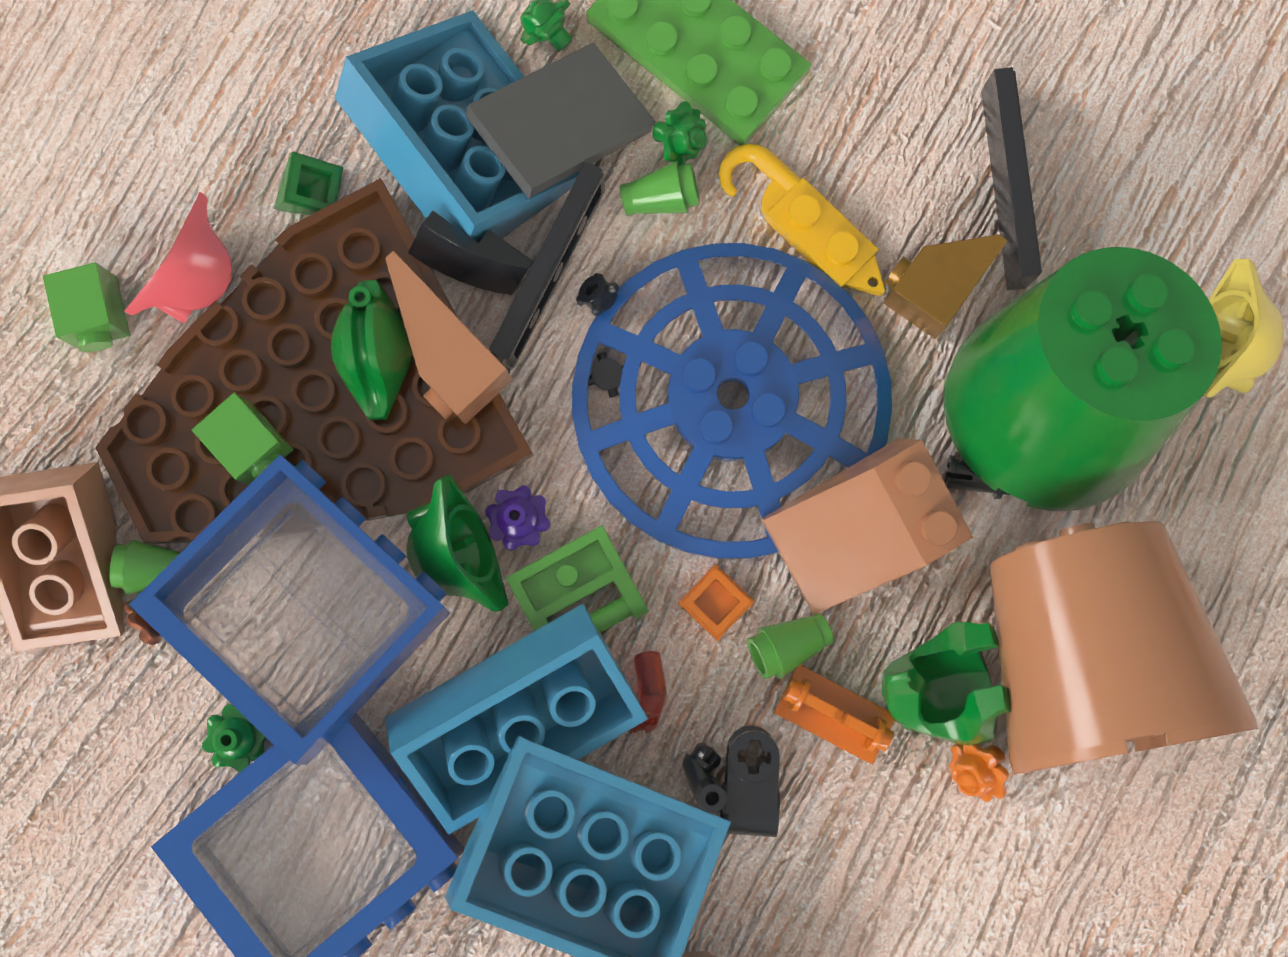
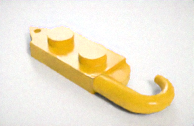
M744 144L736 146L725 155L720 163L718 176L721 187L728 196L733 197L737 194V189L732 182L733 169L745 162L754 164L771 180L761 200V212L765 217V221L811 265L829 275L840 287L876 296L884 294L885 288L875 257L879 249L805 178L800 179L772 151L761 145ZM873 280L876 283V287H871L868 281Z

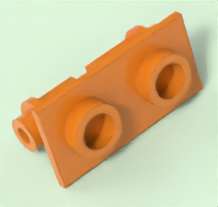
M802 665L795 669L773 712L872 765L879 751L885 752L894 736V731L890 730L894 720L888 710Z

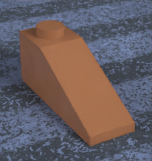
M392 251L385 258L419 376L431 388L423 396L445 420L455 413L466 424L513 380L508 370L412 269Z

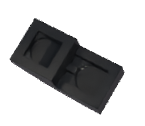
M432 211L421 224L408 251L410 255L422 263L459 282L479 289L512 295L534 262L490 229L478 243L435 211Z

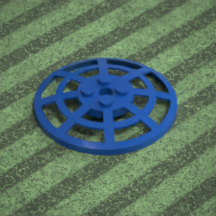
M746 243L708 244L681 250L653 262L629 278L619 288L616 300L611 308L596 316L590 325L577 357L572 383V417L578 446L592 479L608 502L634 527L656 541L688 554L715 559H752L779 552L765 526L767 538L753 541L721 542L694 537L678 531L677 528L691 500L702 505L724 509L758 506L761 518L781 507L780 498L791 494L808 482L824 465L828 457L846 467H850L886 446L892 415L891 378L885 353L870 320L853 297L829 275L805 260L774 248ZM743 256L771 261L787 268L774 292L746 285H717L708 287L698 260L712 257ZM677 267L687 292L686 295L675 299L659 310L643 326L638 335L609 324L619 308L638 289L660 274ZM806 277L820 285L844 308L859 329L865 344L839 351L835 350L831 339L820 324L802 307L793 302ZM745 301L760 304L766 308L753 332L738 329L723 330L714 302ZM693 309L702 337L692 343L681 355L653 342L656 336L671 321ZM785 316L791 319L808 335L818 349L820 356L790 363L783 351L772 342ZM600 343L627 355L620 381V412L622 419L591 430L588 416V381L592 360ZM644 362L671 375L668 386V403L637 413L636 383L641 363ZM873 365L877 388V413L873 437L866 453L839 437L847 405L846 381L843 372ZM828 377L830 384V407L825 428L796 413L799 401L798 385ZM727 382L740 383L747 390L748 402L743 407L735 410L724 407L717 397V391L720 386ZM671 425L676 427L682 438L693 447L680 475L670 469L657 456L648 443L645 434ZM786 433L814 448L811 455L796 470L783 479L774 482L765 452L774 447ZM629 440L633 451L644 467L661 484L672 490L657 520L642 511L621 491L605 468L599 451ZM713 458L724 461L744 460L752 490L721 491L706 488L699 484Z

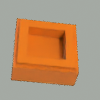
M715 564L678 604L718 641L755 601Z

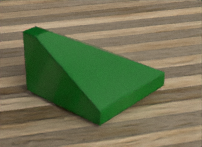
M292 151L289 155L274 209L283 212L312 215L338 200L343 167Z

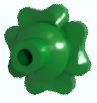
M533 0L520 16L521 24L525 29L520 38L523 44L532 45L537 42L549 41L557 52L564 49L572 40V36L563 27L566 17L564 11L571 3L568 0H556L555 2L552 0Z
M682 101L675 110H668L665 115V122H656L652 131L653 139L664 144V159L668 162L678 161L679 165H685L688 160L695 159L708 140L705 132L706 123L700 118L699 109L691 108V104L688 101Z
M232 704L223 708L222 716L216 714L211 715L207 719L208 732L202 742V748L205 752L213 753L211 761L216 768L229 766L241 772L250 765V760L255 761L265 752L264 742L266 737Z

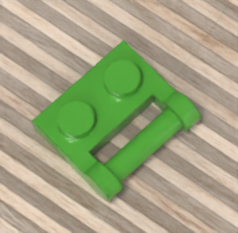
M602 525L506 577L534 631L550 623L548 618L613 582H615L622 596L590 613L600 633L632 615L636 620L649 613Z

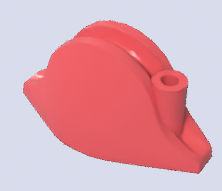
M199 192L168 256L124 312L135 315L142 310L156 307L184 324L192 310L210 306L226 292L232 274L231 258L225 245L212 230L208 220V198L202 192Z

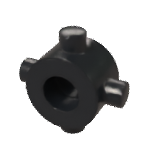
M595 273L582 283L578 293L579 296L576 297L577 304L579 306L586 305L592 310L591 313L593 315H601L602 312L610 309L614 304L619 292V286L616 282L609 284L604 279L603 274Z
M607 352L597 354L598 362L594 365L592 374L589 376L588 386L596 385L601 390L607 391L609 398L619 395L617 388L620 386L623 365L621 366L616 360L608 358Z

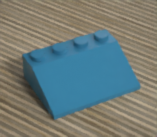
M473 10L346 56L335 99L425 218L432 211H435L478 243L489 229L503 238L571 190L580 173L578 171L528 199L465 116L469 104L524 77Z
M518 736L467 841L445 899L449 908L453 911L575 957H682L731 821Z

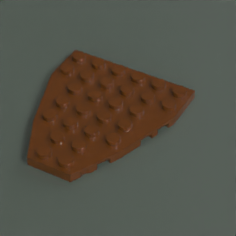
M381 178L287 227L275 239L278 243L275 249L257 267L251 264L240 275L243 281L221 304L215 301L166 351L157 363V366L161 369L142 395L135 393L124 408V415L121 421L115 426L110 427L95 447L144 543L192 542L249 486L235 480L192 431L197 424L234 392L250 401L293 448V451L285 457L291 465L295 467L301 460L305 461L327 482L320 491L334 504L341 497L345 498L366 518L365 521L407 514L410 510L431 503L434 483L448 474L452 476L465 494L534 456L500 393L466 424L455 413L445 420L423 396L431 388L419 376L413 352L409 369L387 419L369 421L338 374L331 354L332 332L339 313L345 304L349 302V292L357 286L359 281L378 280L402 317L385 259L392 251L412 269L458 318L431 267L408 253L415 238ZM295 505L290 507L259 539H274L326 528L304 507Z

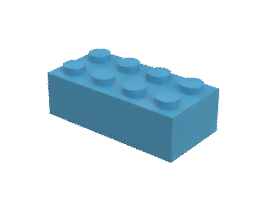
M584 604L579 605L385 716L390 754L448 834L480 816L518 736L579 760L648 720L632 685Z

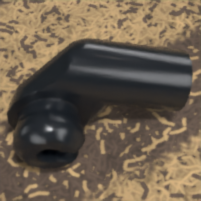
M700 742L695 746L691 754L686 753L682 767L692 794L699 806L706 812L715 813L725 806L727 799L725 791L711 774L720 765L721 756L705 742Z

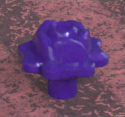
M525 485L514 491H497L495 494L497 504L488 505L485 509V514L491 523L490 538L495 541L503 540L505 548L510 551L522 545H538L540 542V534L538 532L547 531L551 525L545 514V498L541 495L532 497L531 490Z

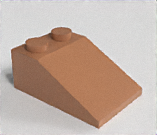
M898 438L761 518L763 525L807 605L814 614L925 567L974 538L923 441L919 439Z
M98 462L0 477V609L15 651L119 637L125 632L121 588H113L110 584L111 557L117 544L114 511Z

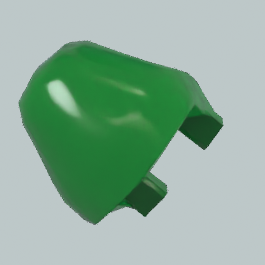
M954 622L926 643L892 661L883 671L882 695L893 720L907 730L967 746L995 739L997 736L998 716L1011 712L1008 688L1003 685L993 686L982 651L999 647L995 627L989 622L983 624Z

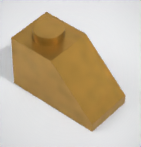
M992 235L923 246L913 261L903 256L884 282L893 289L883 304L936 339L948 326L1008 240L1000 235Z

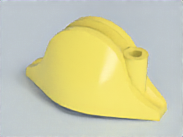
M1234 259L1209 298L1220 326L1222 352L1217 374L1202 397L1211 398L1225 387L1240 393H1247L1252 389L1255 378L1264 375L1272 368L1282 350L1284 340L1282 317L1278 308L1266 295L1254 262L1250 259Z

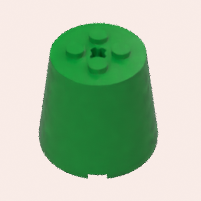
M1128 247L1101 248L1079 255L977 326L959 347L950 371L946 375L943 394L946 424L957 451L968 467L986 485L995 491L1000 488L1006 493L1028 502L1026 505L1028 507L1047 511H1074L1093 507L1107 501L1124 490L1139 476L1212 384L1218 371L1222 352L1220 326L1215 311L1200 286L1181 268L1161 256Z

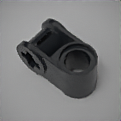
M742 726L735 730L728 740L725 782L722 783L727 799L725 806L720 810V817L731 821L727 834L777 837L780 814V790L778 786L779 748L770 733L759 726ZM750 740H758L762 751L767 752L766 756L757 757L755 766H748L744 756L738 754L739 750L744 751L749 748Z

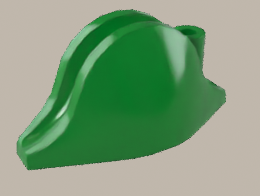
M359 281L357 286L349 292V302L345 304L339 313L331 337L332 360L338 374L369 421L383 420L388 418L412 359V349L404 321L379 281Z
M448 474L434 483L431 503L410 510L407 513V521L412 528L406 546L410 568L416 577L422 571L426 573L447 593V596L465 597L474 600L491 611H502L509 602L496 552L486 527L452 476Z

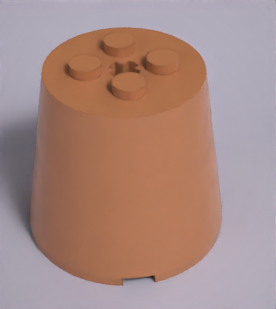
M1154 521L1120 522L1095 528L1094 523L1074 525L1060 530L1059 537L1019 545L1015 547V551L997 558L990 564L996 631L999 642L1002 685L1008 688L1011 712L1005 713L1009 760L1013 775L1129 753L1126 742L1133 741L1135 752L1259 729L1254 713L1163 523Z

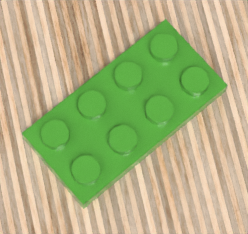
M596 0L586 11L587 22L683 100L688 101L693 108L699 109L704 117L739 145L747 144L809 74L812 65L732 0Z

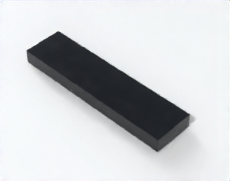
M1013 67L999 68L993 70L981 90L999 232L1000 236L1008 240L1002 248L1008 291L1026 289L1041 275L1042 267L1016 72L1013 71Z
M586 161L489 348V351L509 370L515 368L605 192L602 169Z

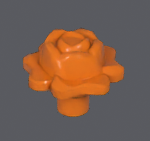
M956 743L951 747L953 760L949 764L952 779L958 784L959 790L967 796L980 797L985 802H990L993 797L1002 799L1007 794L1005 782L1009 778V772L1001 766L1005 762V754L998 746L989 745L984 749L978 744L967 746Z

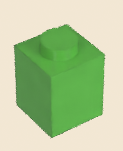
M94 262L43 276L56 338L78 348L82 352H97L112 347L113 340L130 336L118 277Z
M235 392L192 429L194 434L232 477L248 485L280 454L285 458L293 451V448L250 401Z

